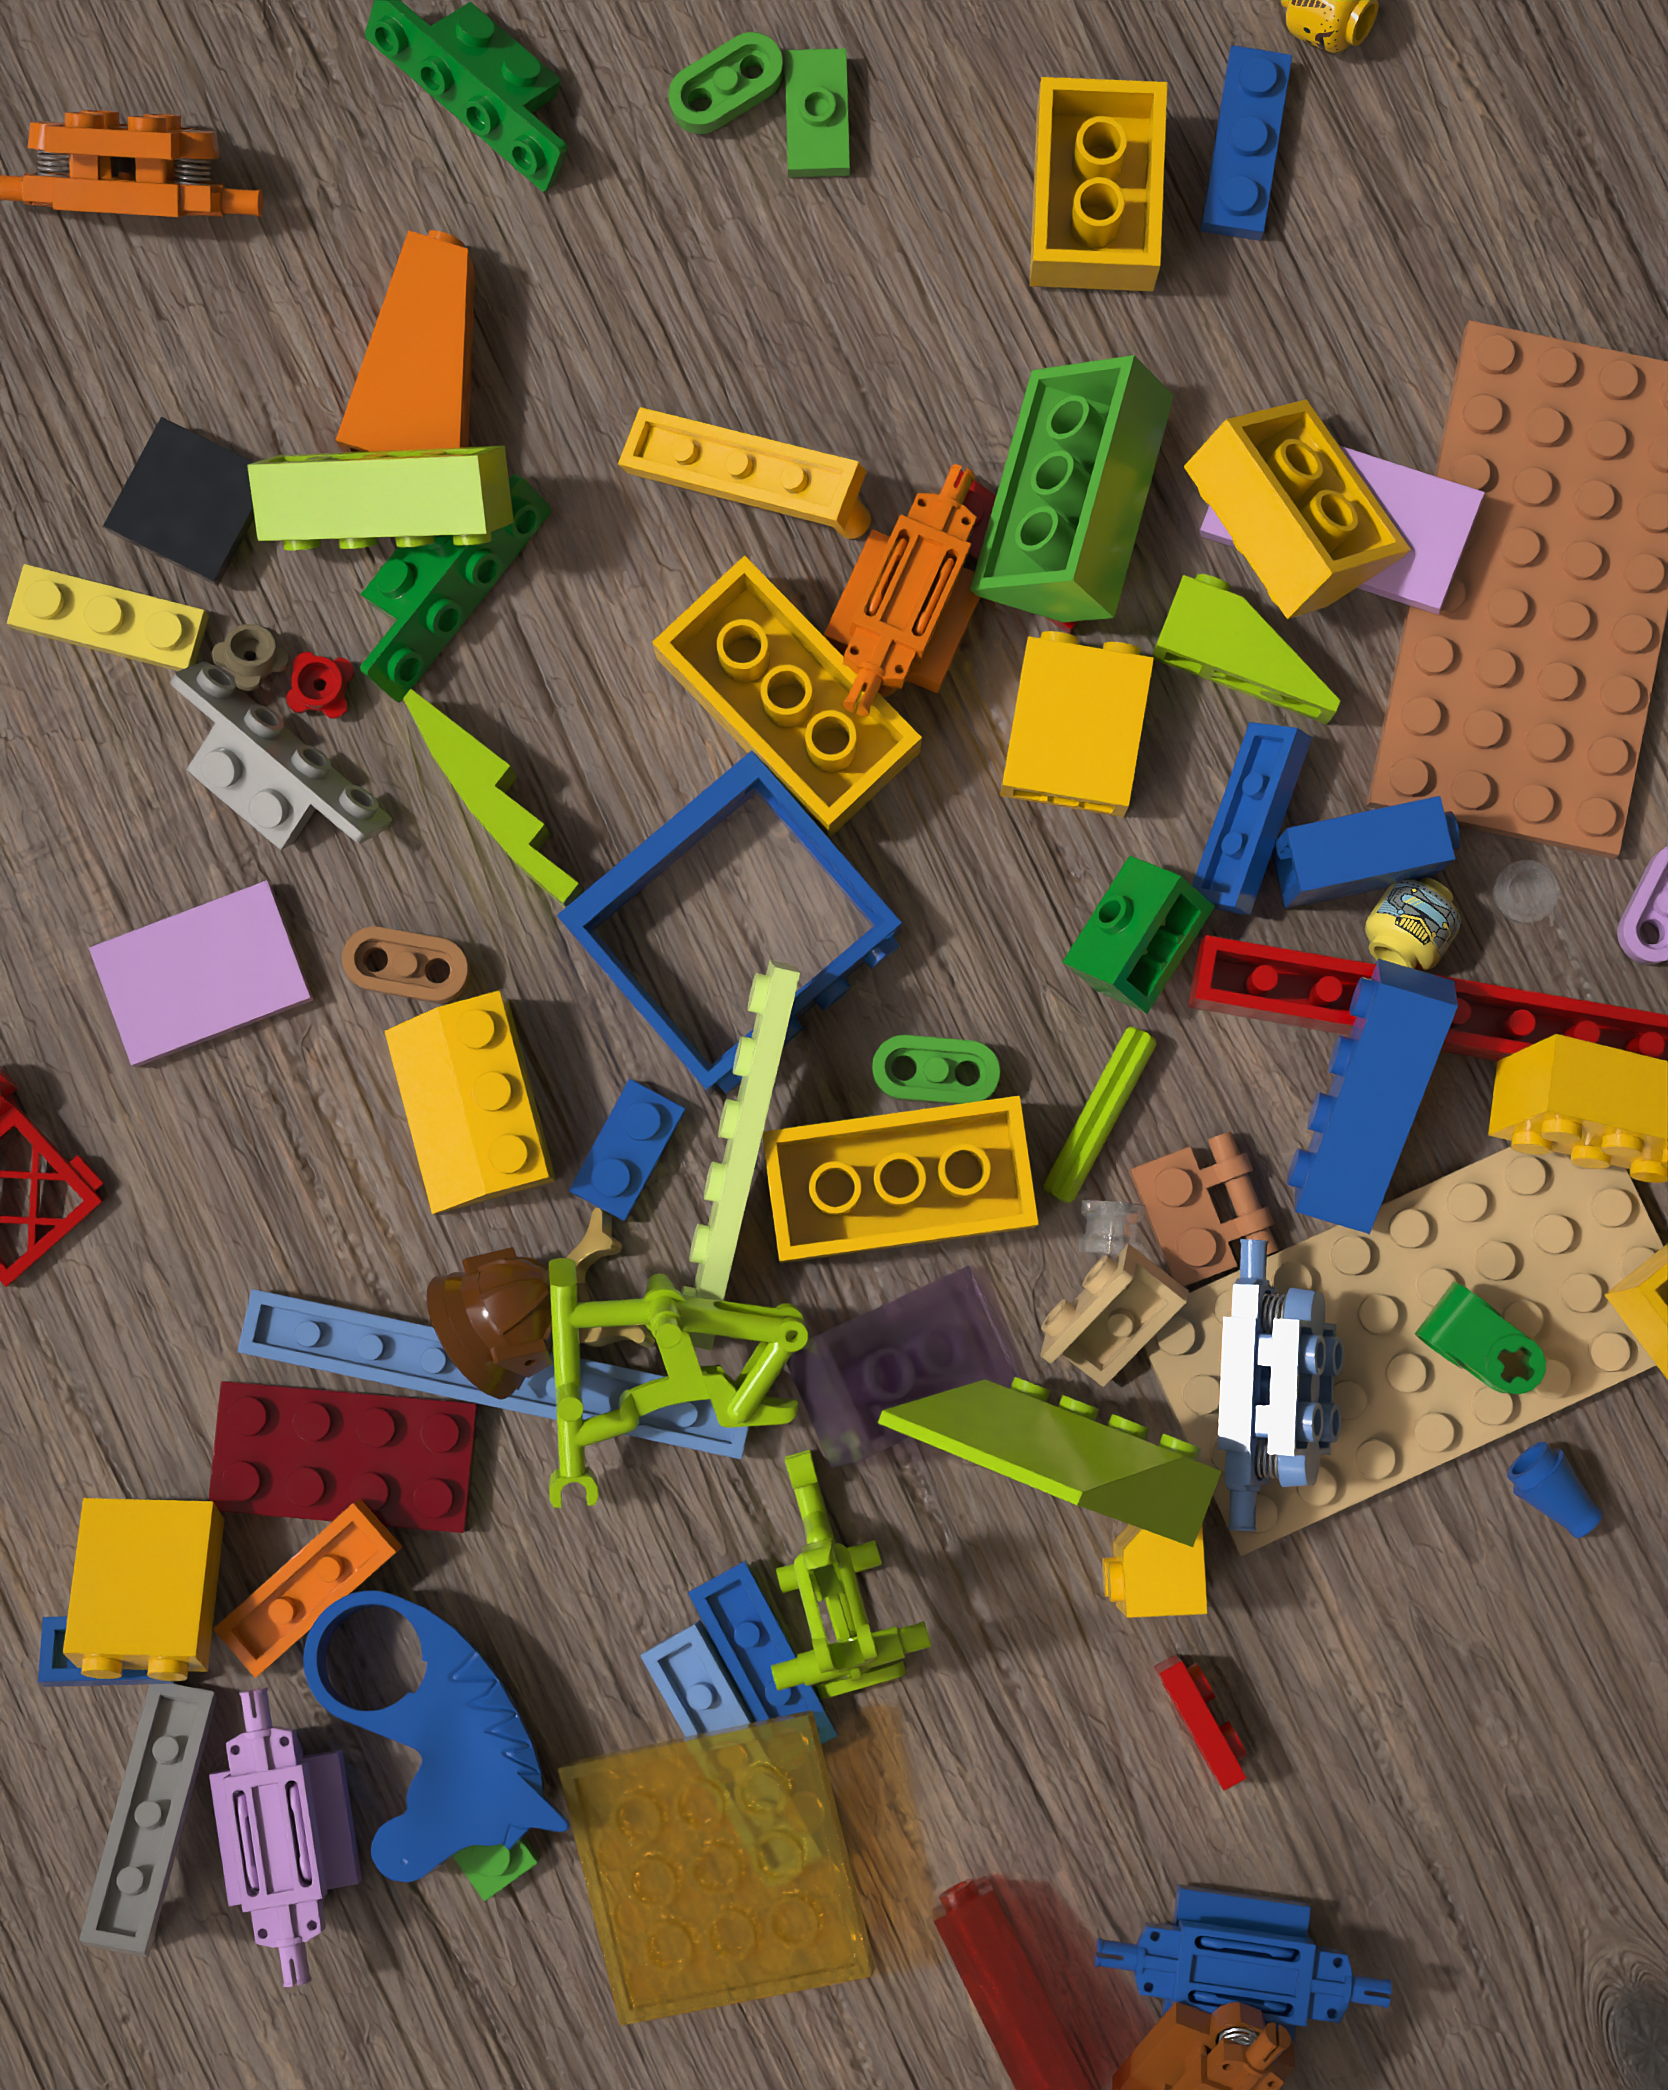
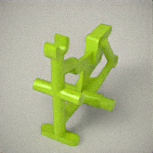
M558 1258L549 1261L559 1469H555L549 1479V1499L553 1508H561V1491L565 1485L572 1482L582 1484L586 1491L587 1505H595L598 1499L597 1477L592 1469L585 1467L584 1447L632 1432L638 1427L641 1416L656 1409L683 1402L711 1399L718 1423L725 1428L786 1424L796 1417L799 1405L797 1400L765 1396L792 1353L802 1349L807 1343L808 1331L804 1324L803 1315L796 1305L783 1303L774 1308L682 1295L680 1291L676 1290L670 1278L660 1273L654 1274L648 1279L644 1298L577 1302L578 1291L575 1261L569 1258ZM645 1325L656 1338L668 1376L648 1381L624 1391L619 1397L618 1409L583 1420L584 1408L581 1386L579 1329ZM689 1332L760 1341L736 1380H733L721 1365L700 1367Z
M810 1449L785 1456L787 1471L803 1520L807 1544L802 1546V1553L796 1557L793 1564L776 1568L782 1593L800 1590L814 1649L797 1654V1658L771 1665L777 1691L805 1684V1686L817 1684L816 1689L820 1699H825L905 1675L904 1663L900 1659L905 1658V1654L932 1647L925 1621L898 1629L897 1626L871 1633L855 1573L882 1565L876 1541L873 1540L849 1548L836 1543ZM825 1598L837 1640L836 1643H829L827 1641L817 1600L820 1602Z

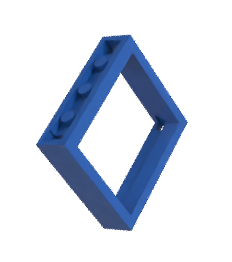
M752 750L557 915L567 930L709 1095L719 1087L728 1094L741 1084L742 1076L733 1074L734 1060L739 1041L712 1065H709L594 930L755 793H757L872 926L869 931L795 993L783 1047L803 1030L804 1027L798 1022L799 1018L816 1004L823 1011L827 1010L851 989L852 986L846 980L847 977L864 963L873 970L900 946L894 937L901 932L902 922ZM753 1030L744 1037L752 1038Z

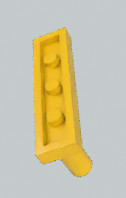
M642 407L638 410L618 465L627 474L831 526L842 537L847 539H856L862 536L868 530L871 523L869 510L857 498L867 473L859 461Z

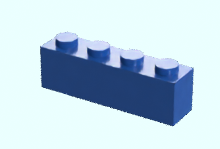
M1378 959L1371 979L1360 978L1350 1006V1015L1357 1017L1350 1037L1339 1035L1331 1054L1328 1072L1335 1074L1328 1094L1317 1093L1310 1111L1307 1129L1314 1131L1308 1150L1297 1148L1289 1168L1287 1185L1295 1187V1212L1370 1234L1458 1007L1454 981L1382 959Z

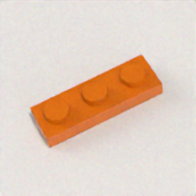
M360 1498L351 1504L213 1630L256 1678L308 1633L316 1619L328 1606L340 1598L350 1595L394 1556L402 1546Z

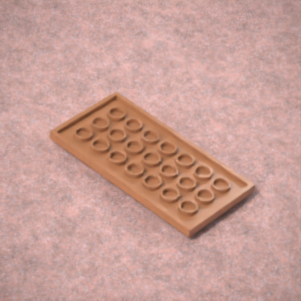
M1469 320L1463 331L1434 476L1485 492L1484 500L1440 615L1407 605L1366 806L1380 809L1441 796L1444 812L1452 811L1460 827L1614 859L1620 854L1668 611V361Z

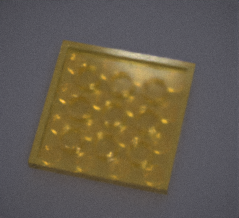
M813 1710L565 1762L558 1768L620 2026L867 1978L873 1975L876 1967Z

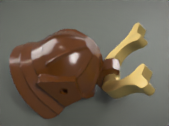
M595 1208L592 1211L590 1224L585 1236L566 1257L575 1261L578 1291L577 1302L591 1301L585 1283V1275L588 1268L601 1257L618 1254L622 1249L621 1243L612 1237L611 1214L600 1208ZM514 1247L463 1259L462 1263L465 1272H453L449 1275L434 1277L428 1285L426 1296L433 1328L451 1361L475 1387L499 1400L509 1397L516 1389L519 1390L526 1377L529 1378L552 1365L550 1354L553 1350L549 1269L533 1258L517 1257ZM643 1325L579 1329V1341L592 1347H600L621 1340H632L637 1344L650 1348L655 1342L654 1337Z

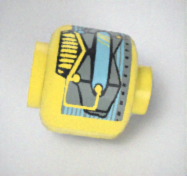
M1422 878L1420 881L1405 879L1391 884L1369 915L1365 925V933L1370 942L1369 950L1377 961L1382 959L1422 972L1434 968L1458 934L1461 925V918L1457 908L1452 903L1453 895L1449 889L1440 882L1430 878Z

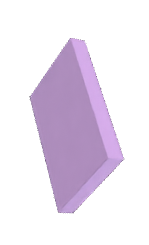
M267 880L89 947L130 1064L134 1067L142 1066L314 1000L272 884Z

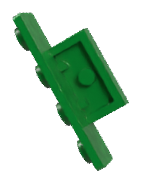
M374 0L365 30L366 39L537 188L545 192L554 186L567 152V145L532 113L556 97L561 79L471 1L430 26L401 0Z
M513 474L509 478L514 523L492 531V541L475 545H454L453 535H434V543L398 547L360 594L375 609L395 621L360 666V671L394 701L401 702L405 695L413 688L550 515L551 507L521 476Z

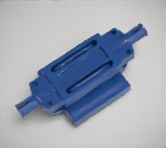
M1178 1884L1173 1924L1146 1922L1138 1937L1137 1944L1104 1940L1102 1938H1098L1096 1943L1095 1967L1101 1966L1134 1971L1137 1990L1140 1995L1163 1998L1161 2017H1163L1175 2001L1212 2014L1221 2005L1230 2002H1241L1261 2010L1265 2015L1266 2025L1274 2022L1276 2023V2029L1279 2024L1282 2025L1290 2034L1291 2040L1295 2041L1296 2026L1306 2027L1307 2019L1340 2023L1349 2002L1381 2006L1388 2009L1391 2000L1387 1995L1391 1994L1392 1985L1390 1979L1385 1980L1352 1975L1348 1955L1344 1950L1318 1947L1312 1939L1307 1938L1311 1910L1307 1902Z

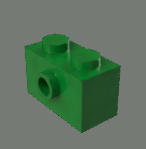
M1129 855L1062 963L1097 992L1148 1014L1215 906L1181 875Z

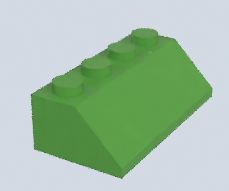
M1135 355L1031 371L970 587V591L976 596L1060 622L1115 618L1174 397Z

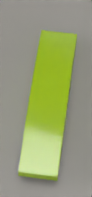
M410 689L403 700L433 758L470 812L520 870L561 906L566 908L584 891L577 881L538 852L551 834L544 823L505 794L517 779L512 767Z

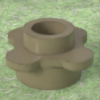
M244 624L235 627L227 634L225 642L216 644L212 650L214 664L219 667H225L235 677V685L245 691L257 689L260 686L261 679L270 673L284 671L289 661L286 650L276 647L272 634L257 624ZM253 655L256 656V659L248 661L244 657Z

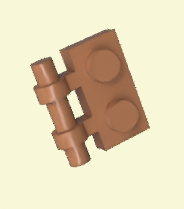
M1232 1131L1208 1139L1217 1164L1199 1170L1191 1147H1187L1129 1170L1168 1273L1183 1287L1236 1267L1237 1264L1228 1242L1245 1236L1246 1239L1269 1241V1244H1267V1255L1278 1251L1269 1226L1275 1224L1268 1206L1262 1208L1248 1174V1172L1253 1171V1167L1247 1152L1240 1154ZM1224 1182L1238 1218L1221 1224L1207 1188Z

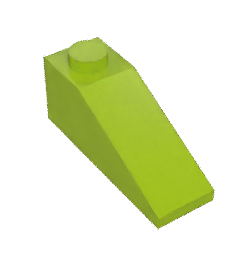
M1197 574L1195 579L1183 575L1151 657H1154L1155 661L1327 725L1335 715L1341 700L1242 596L1231 593L1232 587L1227 582L1207 574Z

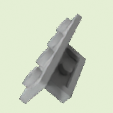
M203 661L175 673L170 681L171 686L215 722L186 770L278 849L282 850L295 842L315 809L357 843H362L388 828L392 818L379 807L378 801L370 792L349 782L331 766L329 758L315 747L306 745L290 732L276 712L268 707L257 704L235 685L233 676L226 670Z

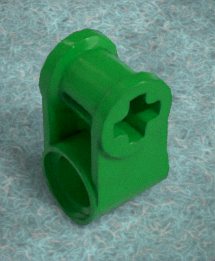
M1454 1281L1414 1333L1422 1342L1443 1358L1461 1369L1464 1368L1482 1383L1499 1393L1523 1394L1532 1391L1541 1383L1546 1373V1359L1542 1349L1536 1342L1504 1320L1498 1311L1479 1296ZM1520 1350L1522 1356L1518 1363L1525 1370L1523 1377L1508 1376L1503 1379L1500 1375L1505 1366L1497 1359L1500 1352L1515 1353Z

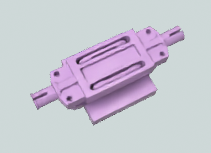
M263 1687L256 1690L251 1689L239 1692L242 1700L246 1731L226 1743L230 1769L214 1771L209 1775L228 1906L242 1904L243 1912L251 1911L255 1943L272 1948L279 1947L284 1980L283 1987H293L296 1982L298 1986L312 1981L309 1973L305 1942L317 1936L326 1928L323 1906L327 1889L359 1884L362 1876L343 1751L336 1750L304 1756L300 1740L297 1738L296 1729L272 1726L267 1694L268 1687Z

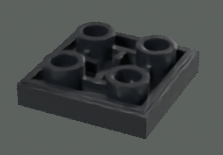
M161 417L103 527L109 533L219 586L255 518L247 466L255 462Z

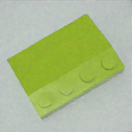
M1014 1377L1010 1388L984 1379L882 1410L878 1423L1077 1506L1193 1547L1222 1472L1198 1462L1197 1458L1201 1448L1166 1434L1162 1435L1158 1446L1149 1443L1145 1439L1150 1428L1114 1414L1111 1415L1108 1426L1095 1422L1099 1409L1062 1395L1058 1407L1048 1404L1046 1402L1050 1390Z

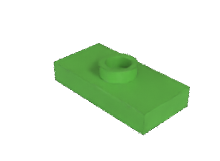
M846 48L785 50L788 178L850 176Z

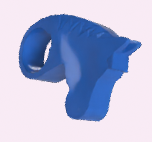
M361 1591L344 1596L332 1603L320 1614L309 1631L303 1656L305 1677L316 1700L334 1716L414 1748L422 1758L420 1768L407 1792L406 1812L383 1824L375 1834L371 1845L372 1860L384 1876L394 1881L412 1882L430 1875L448 1859L471 1845L493 1846L501 1843L510 1850L519 1843L532 1827L557 1832H564L570 1829L571 1826L568 1819L545 1797L543 1772L536 1746L509 1690L485 1655L457 1627L430 1609L399 1596L381 1591ZM388 1607L402 1614L414 1627L421 1644L422 1661L427 1662L426 1672L416 1692H408L401 1700L387 1708L365 1711L347 1703L332 1686L326 1665L327 1650L334 1632L349 1616L366 1608Z

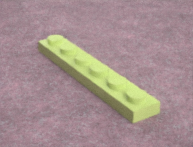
M770 959L766 975L756 973L749 995L748 1011L757 1013L752 1038L741 1036L738 1043L733 1074L742 1076L737 1101L726 1099L723 1107L718 1137L726 1138L728 1141L723 1162L717 1163L712 1161L709 1168L704 1200L713 1201L708 1226L697 1224L689 1261L699 1265L694 1286H683L681 1289L682 1295L724 1300L800 972L793 964ZM689 1332L695 1348L712 1351L715 1335Z

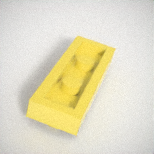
M24 564L7 624L15 630L180 671L196 664L209 615L203 609Z

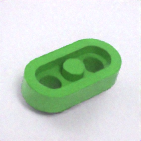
M757 32L742 33L681 70L673 78L668 92L670 110L675 122L690 133H711L770 97L779 88L783 78V59L778 45L764 34ZM750 65H756L763 69L762 75L755 79L746 78L742 75V71ZM703 97L710 100L712 104L705 111H695L690 107L691 102L696 98Z
M898 1035L886 1040L877 1049L873 1058L872 1073L877 1087L892 1099L956 1105L988 1099L998 1085L1000 1066L993 1051L977 1041ZM899 1058H908L915 1063L916 1074L909 1080H899L892 1073L891 1067L893 1063ZM963 1063H971L979 1070V1080L971 1086L960 1084L955 1077L956 1068Z

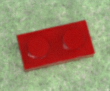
M1175 1654L1154 1666V1670L1218 1785L1225 1791L1245 1780L1246 1776L1238 1761L1247 1757L1248 1754L1231 1723L1227 1721L1218 1726L1206 1703L1215 1699L1216 1696L1198 1664L1195 1663L1186 1668L1182 1660Z

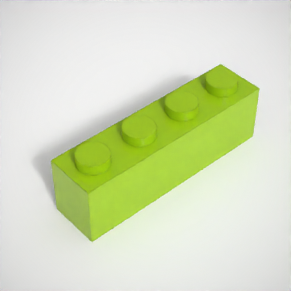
M505 446L277 455L247 465L258 541L283 540L284 550L294 551L317 548L322 545L321 539H339V547L342 549L364 548L377 545V537H395L397 547H415L434 543V535H453L454 545H475L492 541V531L514 523Z

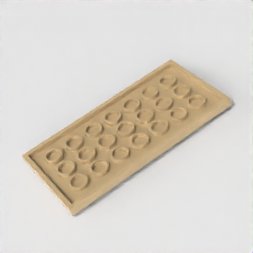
M1509 1146L1382 1204L1370 1234L1336 1225L1268 1256L1266 1280H1269L1271 1287L1278 1288L1280 1296L1283 1294L1287 1296L1290 1287L1323 1293L1325 1300V1323L1336 1324L1335 1337L1342 1339L1344 1348L1343 1368L1339 1376H1334L1333 1403H1338L1341 1410V1430L1337 1442H1331V1455H1320L1319 1472L1315 1485L1282 1487L1277 1477L1274 1479L1270 1477V1484L1260 1487V1491H1257L1256 1531L1228 1529L1230 1490L1225 1485L1226 1450H1218L1223 1317H1232L1233 1284L1237 1278H1240V1269L1189 1292L1187 1303L1148 1341L1143 1350L1185 1441L1201 1448L1197 1461L1222 1471L1212 1499L1238 1555L1243 1556L1656 1366L1655 1362L1604 1295L1663 1247L1626 1168L1614 1165L1604 1169L1585 1168L1572 1164L1570 1162L1571 1155L1555 1151L1544 1155L1526 1154L1515 1151ZM1453 1281L1472 1291L1501 1314L1504 1320L1535 1341L1542 1349L1546 1359V1373L1541 1383L1532 1391L1523 1394L1499 1393L1489 1388L1464 1368L1461 1369L1443 1358L1414 1334ZM1281 1301L1279 1305V1319H1281ZM1520 1350L1515 1353L1500 1352L1497 1359L1505 1366L1500 1375L1503 1379L1508 1376L1523 1377L1525 1370L1518 1363L1522 1356ZM1273 1454V1469H1272V1474H1273V1475H1274V1473H1275V1469H1274L1275 1454Z

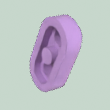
M1668 846L1656 853L1649 861L1618 925V941L1622 950L1629 958L1644 965H1656L1668 960ZM1643 923H1650L1657 928L1659 938L1656 944H1648L1642 940L1640 927Z

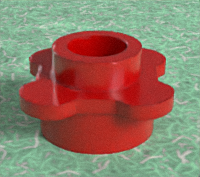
M303 652L296 656L292 663L294 669L291 679L292 689L286 695V702L291 710L299 714L307 710L324 712L330 719L342 717L348 710V702L345 699L347 683L354 678L355 674L352 664L342 657L331 661L322 656H315L311 652ZM319 680L326 682V687L322 691L315 689V683Z

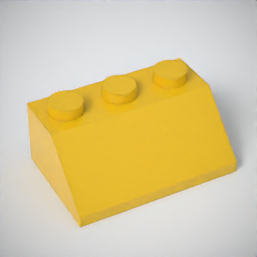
M1307 399L1226 419L1184 466L1198 487L1203 500L1211 506L1232 537L1237 550L1245 556L1266 587L1269 597L1279 606L1287 619L1331 605L1402 559L1411 550Z
M500 990L434 1008L385 1030L433 1215L556 1182L510 1003Z

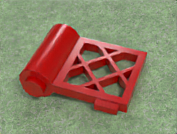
M0 1067V1140L16 1127L33 1145L31 1171L0 1170V1178L31 1179L29 1216L0 1215V1223L28 1224L27 1252L10 1267L0 1258V1282L5 1287H8L105 1201L97 1193V1190L105 1182L80 1155H77L69 1162L18 1107L11 1095L18 1089V1086ZM42 1156L57 1172H41ZM41 1180L66 1181L83 1199V1202L65 1218L40 1217ZM39 1225H56L38 1241Z

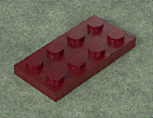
M221 1381L208 1501H213L220 1512L333 1522L351 1504L361 1498L384 1526L465 1533L467 1532L479 1404Z

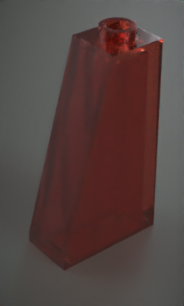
M970 1878L942 1892L938 1896L941 1905L932 1909L933 1922L1015 2089L1097 2090L990 1879L976 1886L973 1878Z

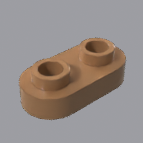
M371 926L362 928L352 934L346 941L342 951V966L347 977L360 988L374 993L441 1004L458 998L465 991L470 981L471 968L466 954L455 943L444 938ZM376 950L385 951L388 956L386 967L379 972L369 971L367 967L368 956ZM438 961L447 962L450 966L449 977L442 983L431 982L428 975L430 967Z

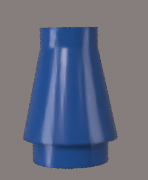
M1546 1442L1536 1443L1525 1450L1509 1468L1507 1477L1514 1484L1513 1493L1563 1526L1574 1538H1580L1588 1534L1602 1519L1603 1511L1594 1503L1561 1449H1552Z

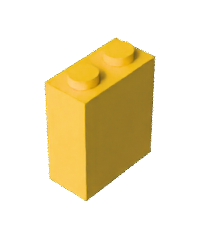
M1044 631L1041 633L1040 638L1028 636L1000 796L1124 817L1130 802L1154 657L1140 655L1141 649L1139 647L1122 642L1103 643V649L1078 645V638L1076 636L1063 632Z
M83 1498L63 1654L77 1668H82V1675L97 1679H117L122 1676V1669L148 1670L147 1676L150 1678L164 1681H181L187 1679L188 1671L208 1672L225 1521L213 1501Z

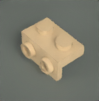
M1128 1243L1113 1260L1106 1255L1091 1268L1082 1284L1085 1289L1072 1303L1063 1299L1050 1311L1041 1326V1330L1045 1332V1338L1040 1356L1052 1364L1060 1355H1063L1104 1388L1187 1303L1188 1290Z

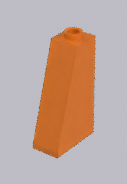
M408 230L336 437V442L342 452L468 447L476 270L468 248H464V243L458 238L437 230H430L427 236Z

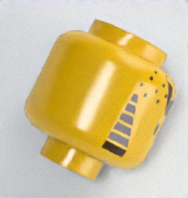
M1281 0L1282 6L1287 8L1286 25L1289 32L1294 37L1330 53H1340L1350 45L1358 46L1368 36L1375 22L1379 7L1378 0Z

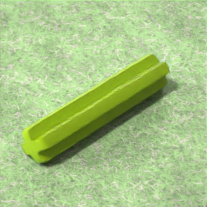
M1132 1026L1124 1031L1043 1184L1044 1191L1065 1203H1071L1075 1200L1157 1045V1040L1149 1033Z

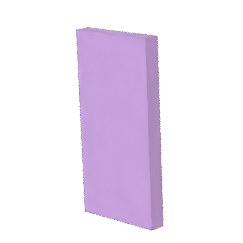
M1339 446L1411 549L1402 559L1357 588L1440 615L1483 503L1485 492ZM1209 505L1200 528L1201 537L1235 547L1232 537Z

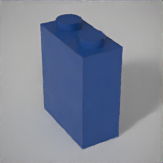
M1441 796L1287 828L1275 842L1272 851V859L1284 910L1385 889L1400 880L1411 879L1420 881L1422 878L1432 879L1455 860L1453 850L1460 848V833L1454 813L1452 811L1444 812Z

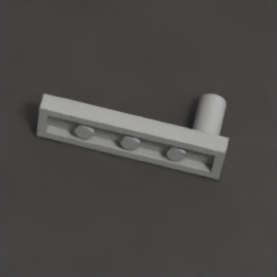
M177 1684L149 1685L79 1938L82 1945L146 1958L149 1957L217 1702V1696L214 1691Z

